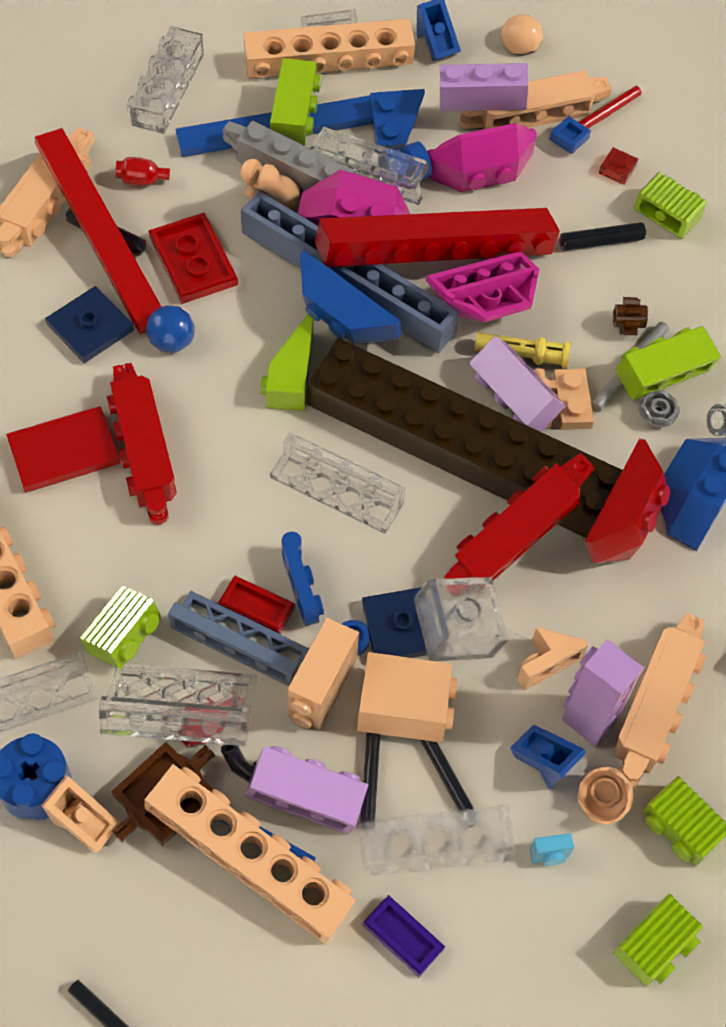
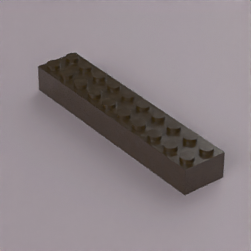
M337 338L307 383L308 406L507 501L518 490L522 489L525 492L534 484L533 477L545 466H548L549 469L556 463L562 466L581 453L593 465L594 471L580 487V504L557 525L584 538H587L622 472V469L340 338Z

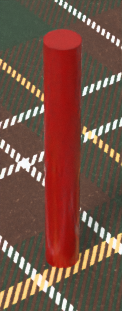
M632 87L579 121V123L588 129L641 96L642 91L640 87Z

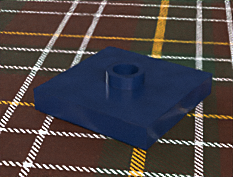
M96 286L45 318L49 328L84 364L134 331L133 323Z
M429 586L362 597V606L367 627L370 631L373 653L415 658L444 652V644Z

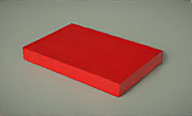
M205 212L148 230L149 238L181 304L238 285V277Z
M101 406L6 434L25 493L121 464Z

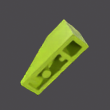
M309 314L305 316L269 363L268 376H262L260 394L266 395V408L305 411L314 319Z

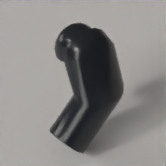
M226 742L222 745L220 751L230 770L249 783L257 760L250 765L237 742Z

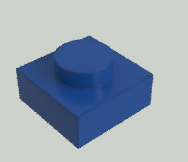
M568 116L551 131L549 140L570 154H573L590 138L591 130Z

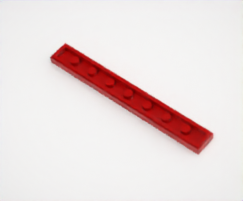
M63 128L35 136V144L139 335L146 333L149 316L162 306Z

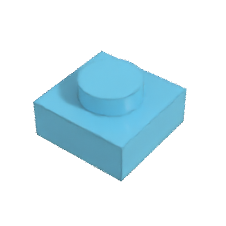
M571 833L534 838L530 847L532 863L543 862L544 866H555L566 861L565 858H569L574 849Z

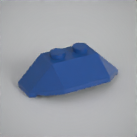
M305 250L300 254L302 294L306 305L305 310L310 317L316 321L323 320L329 325L328 327L334 335L340 339L345 337L353 344H373L395 340L402 335L398 318Z
M726 437L685 439L664 473L667 486L670 488L668 503L661 507L667 535L695 551L700 547L726 503Z

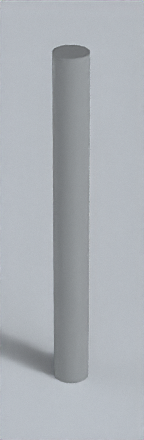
M659 322L638 348H645L652 341L663 337L669 330L668 325L664 322ZM617 373L591 402L592 409L596 412H600L623 385Z

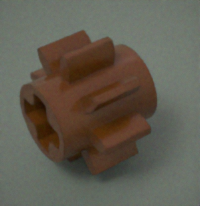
M623 297V304L614 305L613 327H619L622 335L637 336L638 328H646L648 307L647 305H640L641 300L638 297Z

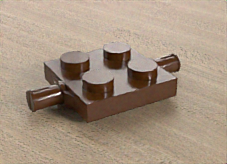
M167 742L159 747L111 791L112 796L125 808L128 815L124 821L112 830L115 837L123 843L139 827L141 830L148 832L163 847L177 833L145 809V798L172 764L179 769L187 767L201 779L199 784L211 792L214 788L203 779L200 769L215 757L213 751L204 745L191 759H188L178 754ZM187 798L180 804L182 810L187 813H195L201 809V804L194 798Z

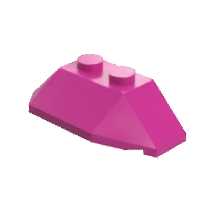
M513 123L457 135L441 143L436 149L427 151L432 166V175L429 179L459 192L478 190L483 187L516 181L533 154L537 133L535 129H529L523 125Z
M341 169L302 192L297 214L317 226L320 218L411 214L398 187Z
M519 251L427 275L426 281L446 304L459 312L460 318L487 322L531 309L540 269L525 254Z

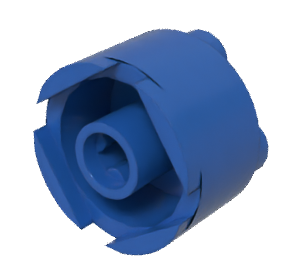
M31 733L11 741L0 750V800L5 809L17 818L36 820L49 818L41 805L65 775L71 779L72 775L60 748L49 739L41 737L39 734ZM31 776L37 777V778H36L35 780H33V781H31V779H29V777H31Z

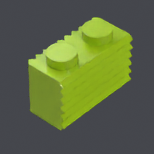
M658 172L638 192L633 209L683 239L702 218L707 202L696 192L687 190L686 187L677 184L673 178Z
M122 585L79 637V640L89 655L118 669H123V665L134 658L140 643L144 642V638L156 630L161 620V615L150 597L148 598Z
M679 776L655 796L642 812L646 816L645 822L655 834H663L673 844L672 849L677 857L686 863L690 861L695 867L726 838V821L721 819L720 815L716 814L714 809L710 808L709 804L705 803L703 798H700Z
M668 894L617 946L613 954L646 987L654 979L661 984L676 969L671 961L679 952L686 958L701 942L696 937V934L703 926L684 906L680 905L678 900L674 899L673 895Z

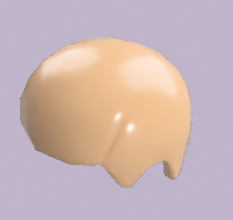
M517 14L509 18L501 32V40L505 49L513 54H526L530 51L536 52L540 43L543 42V32L539 21L525 14Z
M608 766L597 767L588 771L579 782L577 802L590 821L609 825L622 820L631 809L634 799L632 786L626 776L617 768Z

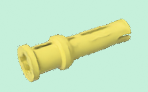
M477 332L475 352H480L494 336H497L506 342L521 358L533 359V363H536V365L550 363L561 365L562 369H567L571 341L558 343L546 341L545 337L537 338L534 341Z

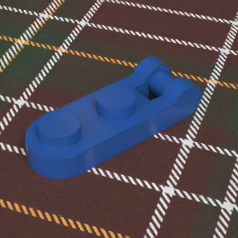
M287 532L281 539L282 559L302 621L305 626L319 623V616L324 614L323 604L319 594L313 596L310 585H314L312 571L309 565L303 566L301 560V536L297 532Z

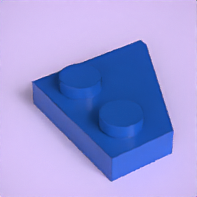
M425 89L370 93L369 101L376 151L401 149L407 144L425 95Z

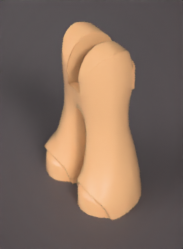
M249 159L242 165L241 177L247 183L246 196L252 199L261 191L292 211L298 210L301 192L295 181L287 176L279 175V171L271 164L262 166L257 159Z

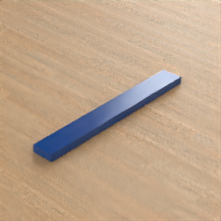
M370 95L318 104L317 112L311 113V117H314L313 134L373 124L369 101ZM272 112L176 128V137L181 156L186 157L232 149V145L223 140V128L229 121L247 127L253 120L270 129Z

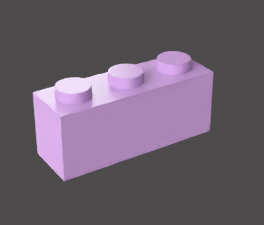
M527 63L440 65V111L527 110Z
M494 336L469 363L477 372L474 375L475 379L485 388L491 387L496 392L493 398L504 409L510 407L515 413L512 419L540 432L566 407L560 398L524 360L497 336Z
M264 746L256 762L245 797L349 834L356 826L369 784L361 782L360 778L353 773L345 771L336 773L325 769V764L314 759H305L304 761L295 758L285 748L278 746L268 748Z

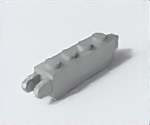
M253 120L247 127L229 121L223 128V140L232 145V148L237 151V160L241 165L249 159H257L262 166L271 164L279 171V175L287 176L297 183L301 195L302 192L340 169L353 173V169Z

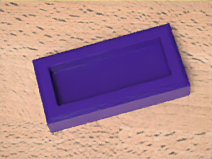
M389 894L363 922V926L419 978L445 949V946Z

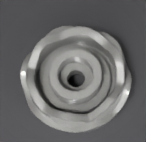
M659 390L649 392L640 402L639 412L642 419L648 425L655 428H663L675 422L679 416L680 408L674 397L665 391Z

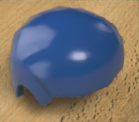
M170 305L162 306L155 310L149 316L146 327L150 343L159 351L177 353L190 345L195 332V325L190 314L179 306Z

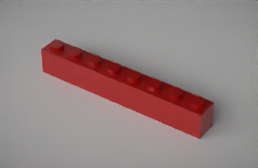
M548 208L320 218L315 245L323 264L327 267L496 258L519 251L526 256L549 255L554 250L560 230Z

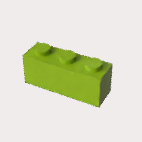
M282 59L270 120L271 130L304 146L307 135L313 134L314 117H311V113L317 112L318 96L315 95V92H320L322 75L317 74V62Z
M704 326L692 330L687 327L678 331L669 339L665 340L664 337H660L652 341L645 348L639 349L634 347L622 354V360L615 368V371L632 401L645 397L649 392L663 390L709 372L722 356Z

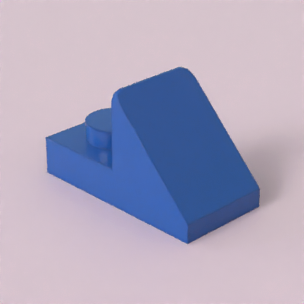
M431 0L417 5L416 35L417 38L425 36L432 61L461 52L445 0Z
M533 725L510 747L516 759L540 771L549 789L560 781L586 754L583 748L536 725Z

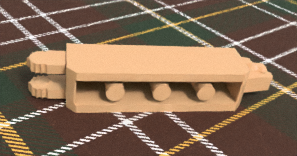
M586 70L529 81L527 110L461 111L463 114L460 115L459 125L466 130L480 127L489 129L513 123L531 128L561 122L568 116L573 119L589 115L593 102L610 97L612 88L607 77L589 78Z
M78 127L68 139L88 172L91 165L89 152L95 141L94 133ZM40 153L0 206V253L4 257L12 258L22 249L24 244L31 247L35 240L43 235L46 225L53 216L58 214L61 204L65 200Z
M685 613L676 628L672 626L663 630L613 746L616 758L623 761L619 771L630 781L632 789L637 786L645 771L651 772L656 762L664 763L671 746L665 742L669 732L675 734L683 716L677 710L681 702L687 704L695 684L689 682L692 673L699 674L707 655L701 653L705 640L701 639L705 620L692 614Z

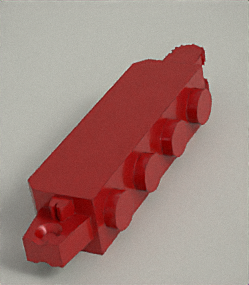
M132 363L113 366V381L110 382L112 395L106 397L110 415L117 414L118 422H113L117 442L123 441L125 449L119 450L123 469L130 468L132 475L126 477L130 497L137 496L139 508L146 506L149 520L153 522V525H161L169 519L167 501H172L177 491L150 379L142 375L137 376Z
M580 453L562 466L556 463L551 469L548 466L542 468L533 477L534 484L525 492L520 489L514 493L507 501L509 507L500 515L497 512L491 514L482 523L484 529L475 537L470 534L456 547L458 552L454 555L458 562L444 575L445 587L454 593H459L462 588H466L474 580L480 585H490L580 504V487L593 473V465Z

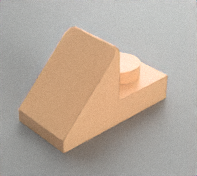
M536 628L532 643L539 653L532 654L522 662L518 681L524 690L531 688L582 660L588 644L584 639L543 628Z
M66 775L41 805L56 826L66 828L88 849L96 853L99 852L112 835V830L120 824L113 815Z

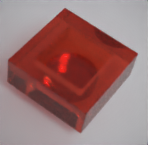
M613 147L601 164L599 174L625 185L637 167L639 158Z

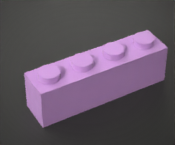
M608 639L599 649L593 646L580 661L582 666L574 676L576 681L568 691L570 695L563 703L566 711L562 721L595 747L617 722L644 668Z

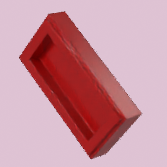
M234 575L218 604L281 634L295 609V603Z

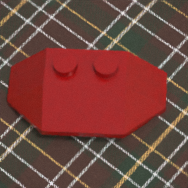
M639 438L585 540L592 562L602 563L631 559L643 544L648 532L654 530L661 507L668 503L670 488L667 486L660 464L645 439Z

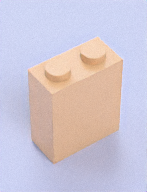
M326 618L287 689L288 716L299 727L304 729L312 727L320 731L357 661L358 631Z
M368 652L357 731L442 743L445 729L452 730L454 708L448 707V700H455L457 678H451L452 663Z

